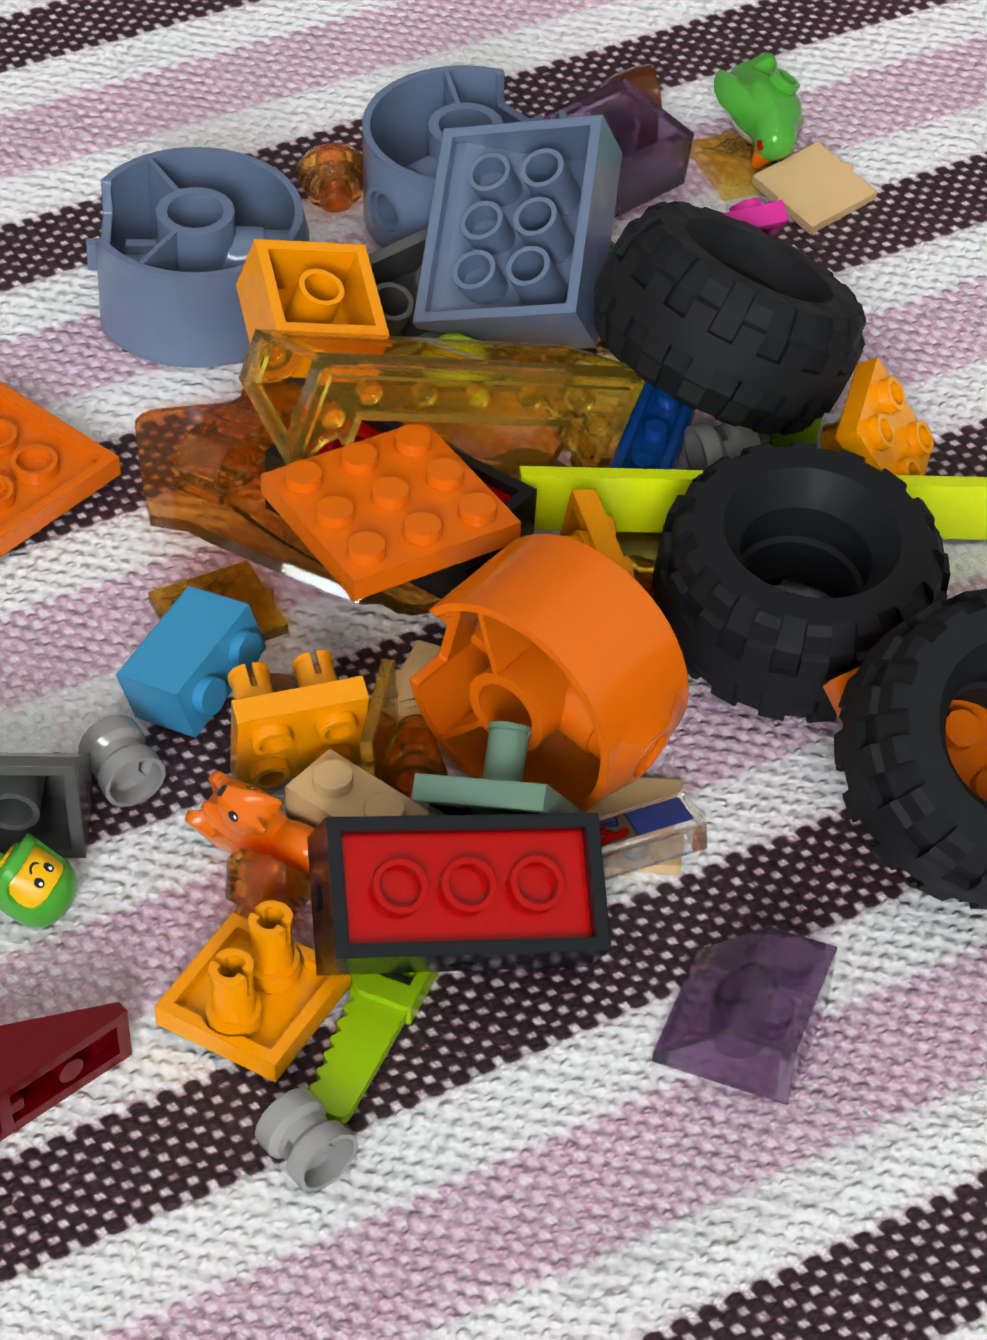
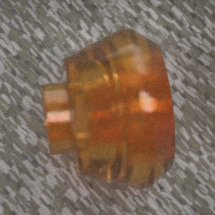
M326 143L310 149L297 164L296 177L315 206L331 213L345 211L358 201L363 191V154L354 147L343 143Z
M245 848L234 852L226 860L225 900L236 904L234 910L236 914L248 919L251 912L255 914V907L259 903L267 900H276L289 906L294 918L311 899L310 875L292 865Z

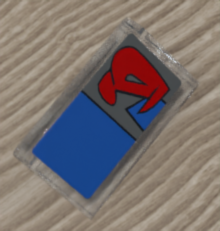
M685 791L599 817L605 880L707 849L706 823L702 814Z

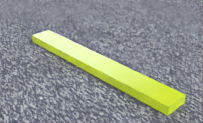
M519 466L518 480L537 489L534 530L561 531L571 491L596 489L605 513L610 514L614 519L616 532L662 533L667 514L677 495L684 496L692 480L703 473L704 470ZM896 475L907 484L906 492L913 499L919 497L924 501L935 518L934 525L940 532L942 539L987 540V477Z

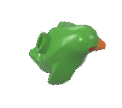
M764 53L749 61L740 63L730 73L725 70H719L714 78V92L718 102L730 113L739 136L753 145L751 166L756 169L771 161L781 160L791 153L797 139V134L805 119L801 114L800 99L795 94L800 88V84L791 74L781 68H777V62L772 53Z

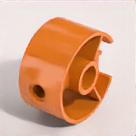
M531 534L515 539L429 609L432 614L446 623V631L439 654L409 680L416 703L429 729L451 759L470 778H482L489 734V730H487L488 723L491 721H507L523 724L532 729L528 742L523 782L548 784L583 810L584 813L601 799L635 782L652 766L683 719L689 695L687 668L678 640L661 609L647 591L625 569L600 551L575 539L554 534Z

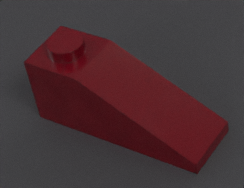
M119 1002L0 1026V1142L132 1055L128 1012Z

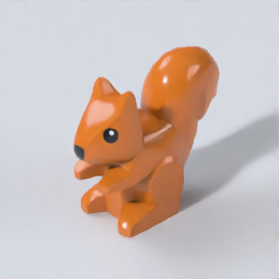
M220 771L211 773L208 780L212 787V796L208 801L202 803L201 810H188L185 815V821L223 851L239 857H264L275 864L293 869L310 878L307 837L315 828L300 821L289 819L281 809L283 801L269 795L264 790L229 777Z

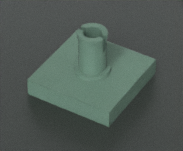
M491 721L488 723L487 730H489L482 778L415 773L411 800L424 809L431 811L434 815L584 813L583 810L548 784L523 782L528 742L532 729L519 723L507 721Z

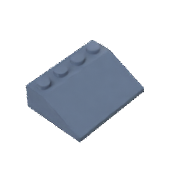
M603 115L444 128L413 317V324L417 329L445 334L461 333L473 339L541 351L597 348L598 333L593 323V312L596 306L594 297L596 293L593 290L609 257L622 161V151Z

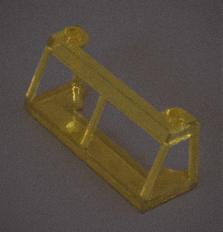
M255 329L239 375L242 386L286 465L316 456V452L321 447L335 439H339L341 445L354 442L361 421L371 420L558 427L554 437L564 451H571L570 462L573 467L608 468L645 384V381L638 377L636 372L627 364L569 345ZM304 357L312 359V364L287 430L261 383H275L290 377L299 369ZM579 359L594 365L575 364V361Z

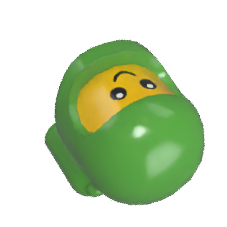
M27 833L20 843L15 842L4 854L0 852V911L30 928H46L62 918L76 897L78 880L75 870L66 859Z

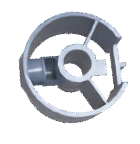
M473 65L430 68L406 75L388 84L369 102L362 119L363 214L369 234L381 248L428 227L444 128L544 120L542 115L528 118L504 102V70ZM563 109L557 112L556 119L568 118L566 110Z
M183 147L161 150L134 158L112 170L101 180L103 206L101 237L86 239L88 270H97L102 331L114 343L126 351L143 359L170 366L191 368L215 367L253 358L236 283L254 239L309 242V227L304 214L303 203L296 187L282 172L260 159L240 152L209 147Z

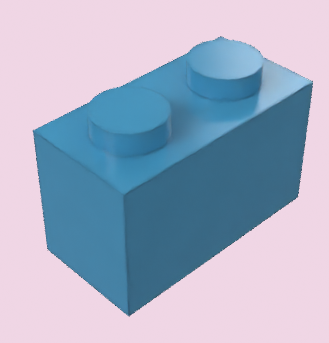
M188 585L118 671L116 677L136 718L196 738L212 716L220 711L225 700L233 691L227 678L229 672L234 667L242 664L246 665L248 672L251 669L252 662H258L260 655L266 649V644L249 604Z

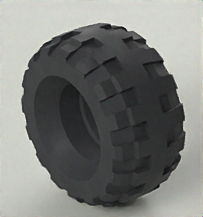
M664 201L649 206L640 218L629 221L614 245L593 290L596 293L594 297L596 306L593 312V323L601 341L607 343L609 351L621 363L627 364L636 372L638 377L651 386L658 387L673 396L674 400L693 410L698 409L715 417V420L734 427L742 426L749 428L755 433L766 435L781 433L785 436L803 432L805 428L811 426L815 419L822 418L825 413L829 414L855 370L865 346L862 333L867 320L862 304L857 302L856 295L846 284L839 282L832 272L820 263L814 262L800 253V250L783 240L780 241L756 226L743 220L739 221L726 216L723 212L707 207L692 206L687 202L674 201L667 203Z
M790 442V445L787 447H772L770 443L743 448L739 457L732 459L729 456H724L706 467L703 473L692 480L684 496L677 495L667 514L658 547L652 584L655 589L654 601L666 617L678 640L687 673L696 680L702 677L711 685V694L730 705L735 706L739 702L758 709V716L781 721L784 720L785 716L806 717L808 723L835 721L837 714L823 685L838 676L860 667L864 661L862 657L891 629L923 608L937 601L941 602L947 599V589L951 575L949 557L947 553H944L943 539L934 525L935 518L924 501L919 497L913 499L906 492L907 484L886 468L880 471L865 463V457L843 449L840 450V453L817 448V443ZM790 580L800 582L824 592L831 598H814L793 594L764 581Z
M987 589L965 591L941 602L937 601L887 632L862 657L864 661L860 668L847 681L838 705L841 708L839 718L843 722V726L840 731L834 734L836 770L845 772L849 789L842 794V798L852 822L854 823L861 819L873 837L874 841L868 847L891 870L901 867L911 875L909 878L910 884L916 886V889L941 901L955 898L959 902H969L970 909H987V801L976 795L956 772L947 750L945 724L952 700L968 701L987 709Z

